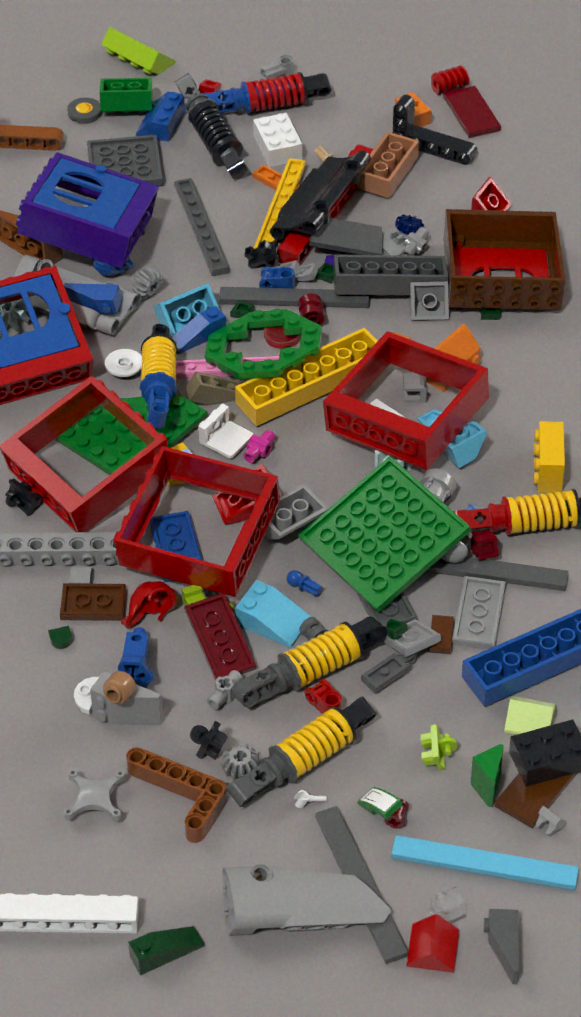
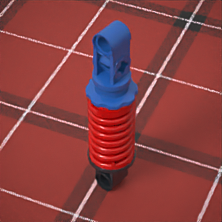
M298 72L290 76H279L278 78L273 77L266 80L243 81L239 89L230 88V90L203 94H206L209 99L216 101L221 113L238 112L244 109L246 114H250L254 111L258 112L260 109L264 111L266 107L270 110L272 105L275 109L279 106L282 108L285 104L286 106H291V103L293 105L307 104V98L326 96L331 93L332 89L327 74L320 73L304 77L302 72Z

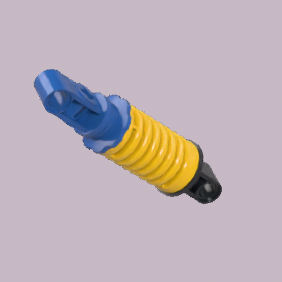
M164 324L153 325L151 335L141 345L140 389L141 395L147 403V422H150L155 429H161L165 426L169 403L177 392V344L169 337L170 329Z

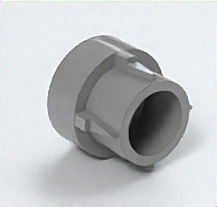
M437 468L427 470L420 481L443 503L450 500L456 489L454 478L446 471Z

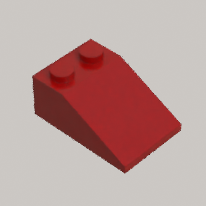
M263 464L253 469L271 474ZM279 489V497H281L282 493ZM217 492L212 496L225 525L249 519L254 510L253 505L255 501L223 492Z

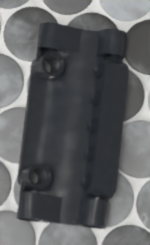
M361 150L350 157H327L318 169L313 168L279 211L277 221L270 229L271 236L276 240H282L290 230L313 235L321 225L328 223L330 220L329 209L349 184L360 182L361 172L371 162L369 153Z

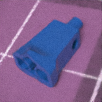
M137 627L133 632L126 633L123 655L118 665V671L128 673L134 679L135 684L147 688V685L154 679V674L147 667L149 639L146 630Z

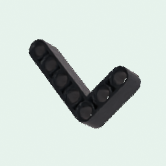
M405 94L401 96L393 108L392 133L418 140L419 151L463 165L471 162L478 151L474 143L414 125L415 101L410 95Z

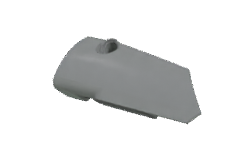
M256 864L251 867H224L222 870L225 924L228 935L252 934L259 928H281L284 931L341 929L348 927L350 924L384 923L392 911L375 892L355 875L268 867L265 864ZM254 873H260L263 876V881L256 880Z

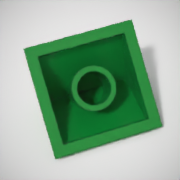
M502 744L494 746L474 756L472 759L470 784L488 807L493 806L502 771L504 745Z

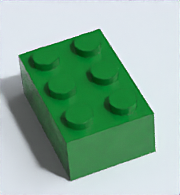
M152 78L101 79L99 91L100 111H105L106 113H113L114 111L129 113L131 111L148 112L152 110Z

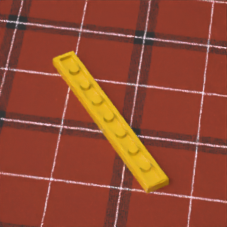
M288 159L254 249L258 248V244L264 240L269 243L272 241L277 242L271 236L270 229L277 221L281 208L295 192L304 172L306 161Z

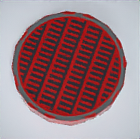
M284 326L264 328L266 342L275 348L284 349L286 346H295L301 339V334L285 335Z

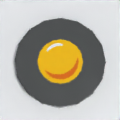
M78 98L67 106L69 118L73 121L77 120L78 123L93 122L102 114L100 103L93 98Z

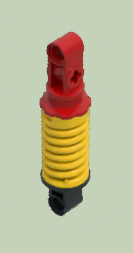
M575 489L563 491L562 493H547L546 495L541 493L539 495L532 494L531 496L524 495L523 497L517 496L515 498L505 496L502 497L501 504L489 503L488 508L457 510L453 512L471 527V530L490 528L492 532H496L497 530L504 529L506 535L521 533L522 530L528 532L529 529L536 531L537 527L541 531L545 527L548 530H551L552 527L559 529L560 525L567 528L569 523L572 527L577 528L581 523V498L578 497ZM477 515L483 518V521L480 523L474 520V517Z

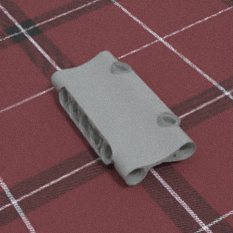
M26 254L23 256L12 277L55 265L48 259L41 260ZM57 267L63 285L64 283L115 284L113 282L102 283ZM119 287L122 300L117 314H100L93 309L72 301L70 302L81 328L90 331L98 330L113 336L128 314L138 307L140 294ZM36 295L29 297L34 311L50 315L49 308L43 299Z

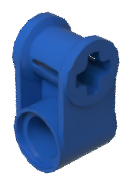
M265 267L261 270L260 288L295 289V274L292 268Z

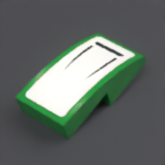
M377 787L370 789L357 801L361 807L371 814L377 813L386 820L402 806L401 799Z

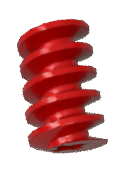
M461 65L438 73L435 72L431 76V86L437 95L439 90L441 93H444L445 88L447 91H451V88L457 89L458 86L461 88L464 84L468 86L470 83L469 75Z

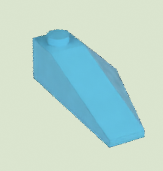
M433 409L418 417V422L430 427L442 411ZM471 421L465 425L443 452L458 468L465 466L476 459L487 431L477 422Z

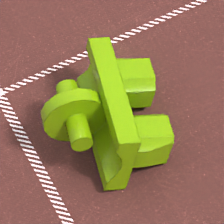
M434 724L430 725L431 732L420 735L423 748L432 747V750L421 752V756L425 766L437 765L438 769L442 770L445 769V755L450 756L451 752L457 749V741L451 738L449 734H445L443 737L438 732V725Z

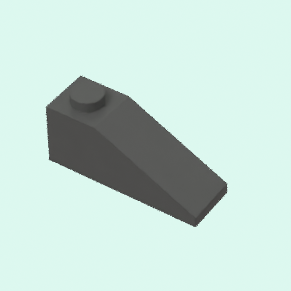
M489 909V917L484 918V932H488V942L511 983L517 984L519 974L518 910Z

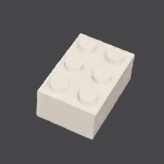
M287 113L253 119L254 138L268 167L287 164L289 158L302 160V142Z

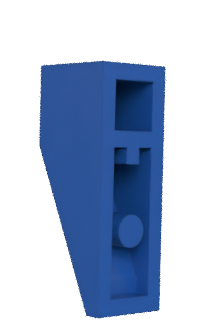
M64 283L70 301L93 309L100 314H117L122 300L118 284Z
M217 306L200 312L172 337L177 344V354L207 342L209 334L226 326V316Z

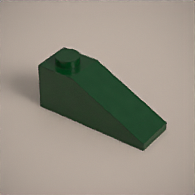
M194 926L150 932L128 942L130 958L140 976L204 947V943Z

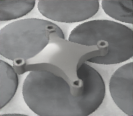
M76 769L69 770V779L78 786L80 792L76 803L71 808L64 810L66 820H72L75 815L87 810L103 811L109 814L113 821L121 820V811L112 806L110 795L116 785L125 781L123 770H118L114 777L106 780L84 779L78 775Z

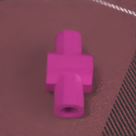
M266 430L260 437L252 435L247 444V451L243 454L244 459L249 463H253L259 456L267 458L273 448L272 442L276 439L274 432Z

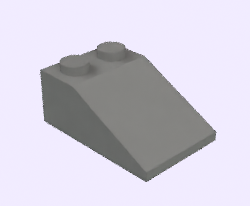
M104 671L90 689L93 717L101 722H107L112 725H161L163 723L162 698L159 693L136 684L134 693L125 703H112L106 699L103 693V685L112 674Z

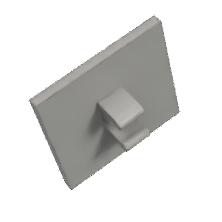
M401 224L382 232V250L388 255H402L401 252L405 248L403 244L410 232Z

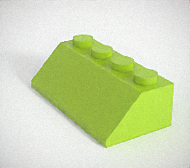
M109 27L101 43L102 46L106 47V52L112 55L117 53L119 54L118 58L126 62L128 59L131 60V65L137 68L142 66V71L150 75L152 72L159 75L176 62V60Z

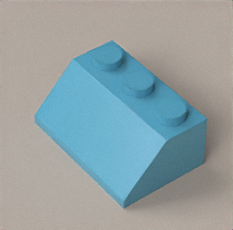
M209 283L156 304L153 308L159 323L166 325L170 329L169 335L173 337L200 312L214 306L218 307Z

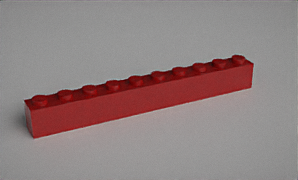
M357 144L354 150L350 151L348 157L361 150L366 151L370 155L374 149ZM357 183L349 184L329 209L330 218L336 219L357 191ZM295 230L288 233L284 242L279 244L277 248L278 262L283 264L297 260L301 266L314 248V246H309L310 234Z

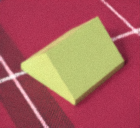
M512 696L509 701L504 732L517 735L550 726L556 704Z

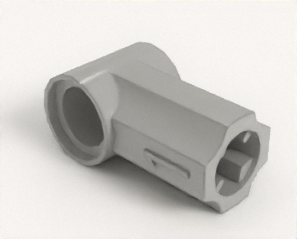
M282 55L278 58L277 62L260 68L262 78L266 80L267 78L272 79L273 77L277 78L294 74L293 57Z

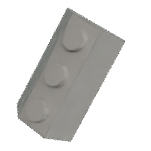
M303 484L280 497V502L264 537L266 539H280L320 517L329 508Z

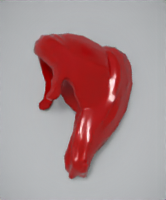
M161 581L142 583L132 594L129 613L126 618L121 620V624L127 629H131L134 624L143 618L145 613H161L158 616V620L161 621L162 617L176 606L177 594L170 586Z

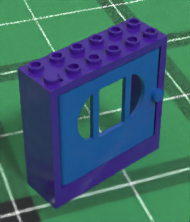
M56 152L53 158L50 157L48 165L44 166L42 174L38 175L36 183L33 182L31 191H27L25 200L22 199L20 202L19 210H21V215L18 216L16 226H18L17 234L123 268L152 217L159 186L106 169L103 165H94ZM56 186H57V187H60V188H63V189H66V190H69V191H72V192H75V193H78V194H81V195H84V196H87V197H90V198H93V199H96L97 201H92V200H89V199H86V198H83V197H80V196H77V195H74V194H71V193H68V192H65V191L56 189ZM55 195L87 206L80 207L69 205L59 200Z

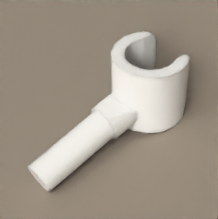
M300 790L293 798L298 800L295 803V806L298 808H303L307 802L327 801L326 796L309 795L304 790Z

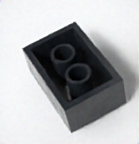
M573 719L510 737L509 753L525 787L581 772V734Z

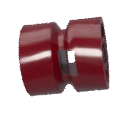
M308 293L300 297L298 301L300 316L323 325L325 315L321 297L314 293Z

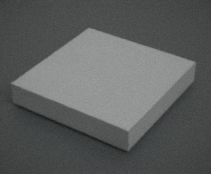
M414 619L406 623L408 631L395 640L386 636L382 642L407 657L440 642L441 635Z

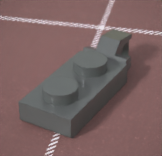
M416 653L407 657L403 654H392L362 674L361 681L376 694L412 668L411 666L416 662Z

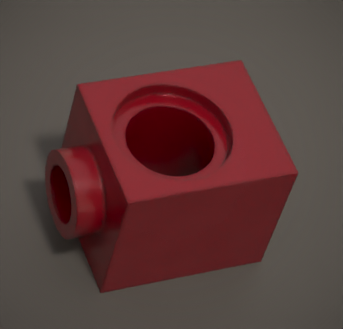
M489 529L472 533L471 551L478 560L499 556L497 537Z

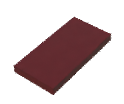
M476 86L443 93V98L468 138L501 131L500 123Z
M225 593L191 603L184 607L215 681L218 677L228 676L232 670L244 674L256 669L255 661Z

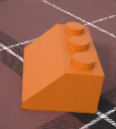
M462 324L434 348L475 364H479L481 361V348L465 324ZM426 377L427 383L442 392H446L451 387Z

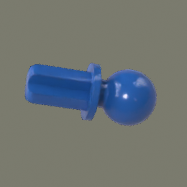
M292 570L287 574L286 579L290 586H299L300 591L305 590L314 596L321 593L322 586L310 580L309 576L303 577L302 573L298 570Z

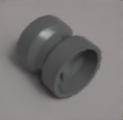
M315 617L307 618L299 628L300 633L304 637H308V641L328 631L324 626H320V622Z

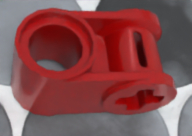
M321 679L319 684L304 690L308 702L321 714L326 712L331 706H336L342 710L341 695L327 680Z

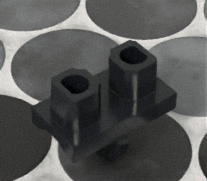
M264 240L258 244V248L254 249L252 246L245 248L248 266L251 269L262 264L268 267L273 266L275 259H277L276 248L278 242L272 241L269 243Z
M15 478L9 479L10 488L5 494V503L9 507H19L27 516L32 515L34 507L40 506L41 495L38 493L31 494L29 492L30 487L25 481L19 483Z
M217 721L213 723L210 731L202 725L194 726L191 729V740L196 744H201L196 754L200 759H202L204 754L216 759L228 738V735L218 730L221 724Z

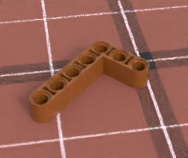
M0 125V148L51 151L61 148L64 133L60 128Z
M135 747L130 749L126 754L127 770L130 775L195 801L184 820L185 835L190 842H201L208 834L227 802L225 783L220 779L142 748Z

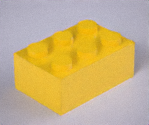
M539 421V429H535L534 441H537V443L533 444V455L537 456L533 460V470H537V472H534L533 484H537L538 493H562L565 468L564 422Z

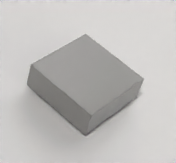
M71 567L69 583L91 584V567Z

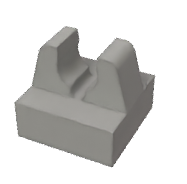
M544 806L538 812L540 815L536 826L541 829L544 824L549 823V828L545 832L549 836H552L559 829L562 830L566 825L564 820Z

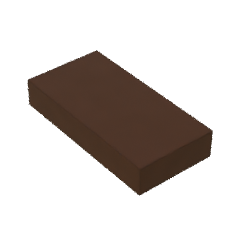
M432 615L431 629L441 635V641L429 646V652L451 654L454 616Z

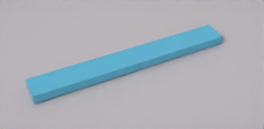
M397 835L395 836L391 859L574 891L579 868L571 865Z

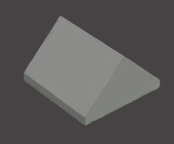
M410 282L411 320L449 319L448 282Z

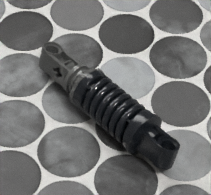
M189 73L176 80V86L187 101V118L212 156L213 162L219 166L225 165L233 179L247 171L248 169L240 157L243 145L236 138L218 109L216 101L209 99L206 94L200 93Z

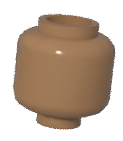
M117 671L105 681L103 693L108 701L115 704H123L134 693L136 684L128 673Z

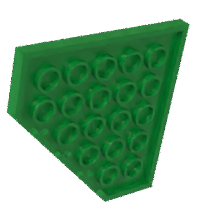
M178 393L172 397L169 403L165 426L161 429H155L159 434L163 433L166 436L169 448L175 446L207 417L206 410ZM143 397L120 399L121 401H126L132 411L139 412L147 423V403ZM102 405L97 406L54 439L108 475H111L147 447L142 440Z

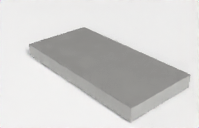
M464 576L452 644L482 649L495 647L505 581Z

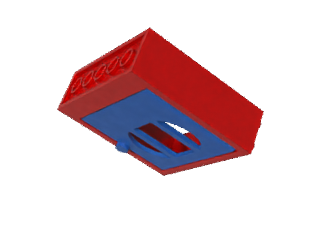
M56 266L45 267L34 272H26L23 275L8 277L0 281V305L23 299L35 329L10 337L0 314V332L3 337L0 338V405L78 384L93 376V357ZM36 295L40 297L49 308V319L43 327H40L29 297Z

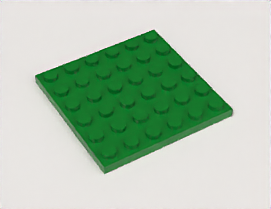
M389 456L298 536L304 544L379 613L472 530L464 520Z

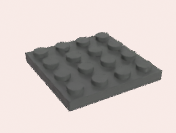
M156 135L87 141L89 163L103 165L106 169L154 185L163 184Z

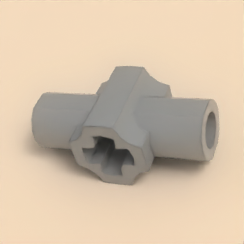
M420 227L416 233L410 232L403 244L405 248L401 254L404 256H414L415 253L421 254L426 246L427 240L425 239L428 237L429 231L424 227Z
M232 670L228 676L218 677L215 681V691L207 699V704L212 709L217 710L222 704L231 703L235 699L231 694L232 686L237 681L243 680V676L238 671Z

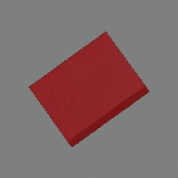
M489 177L472 197L471 210L507 211L512 204L492 177Z
M438 914L412 923L406 967L454 973L459 929Z

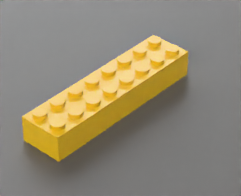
M362 328L321 347L320 353L315 356L305 357L303 363L294 368L288 367L284 369V374L278 377L250 379L235 386V403L255 426L263 424L333 391L377 343V340L366 328Z

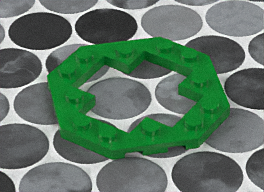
M288 309L249 312L209 334L205 350V361L209 364L215 363L218 369L226 373H234V377L239 380L278 377L284 374V369L288 367L294 368L303 363L305 357L315 356L320 353L322 327ZM284 326L285 335L301 334L300 347L280 349L279 360L266 359L264 361L243 362L242 352H229L226 354L228 340L246 339L249 328Z

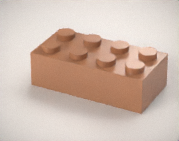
M386 132L371 152V162L361 172V180L357 183V189L390 198L418 159L419 141Z

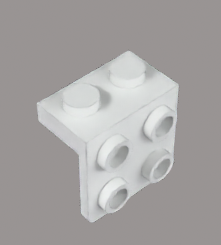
M223 403L213 410L211 415L205 421H202L198 427L199 443L227 458H233L249 442V438L253 435L251 431L229 421V407Z

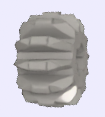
M143 267L134 276L132 289L135 293L140 294V297L144 299L150 298L160 289L159 286L163 282V276L154 267Z
M239 743L236 748L230 746L228 751H224L221 761L226 777L231 776L233 781L244 776L260 764L255 749H250L248 744L241 747Z

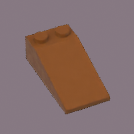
M0 210V241L22 255L27 254L41 260L48 259L54 265L63 259L62 248L17 234L18 226H16V221L19 215Z

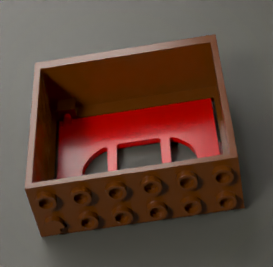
M446 209L443 243L448 273L449 307L561 310L565 274L556 212ZM483 269L484 276H472L476 271ZM489 269L515 270V277L490 276ZM521 270L529 273L533 277H522Z

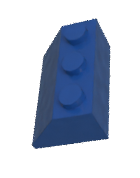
M168 91L152 103V110L147 112L139 126L136 136L156 135L157 140L169 142L185 112L184 96L180 93Z

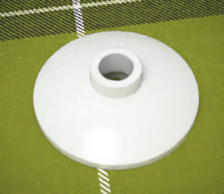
M132 349L115 350L105 359L106 370L114 376L128 377L141 370L142 356Z

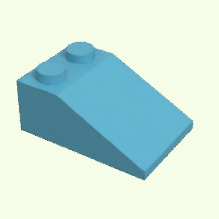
M258 580L253 583L235 607V618L240 627L289 648H292L301 635L299 631L300 625L307 618L311 617L275 587Z

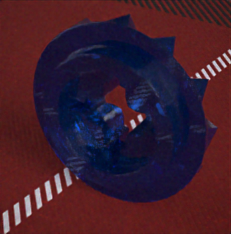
M403 214L397 217L395 221L396 228L405 234L410 232L416 233L420 227H424L421 219H417V216L413 217L410 214L408 216Z

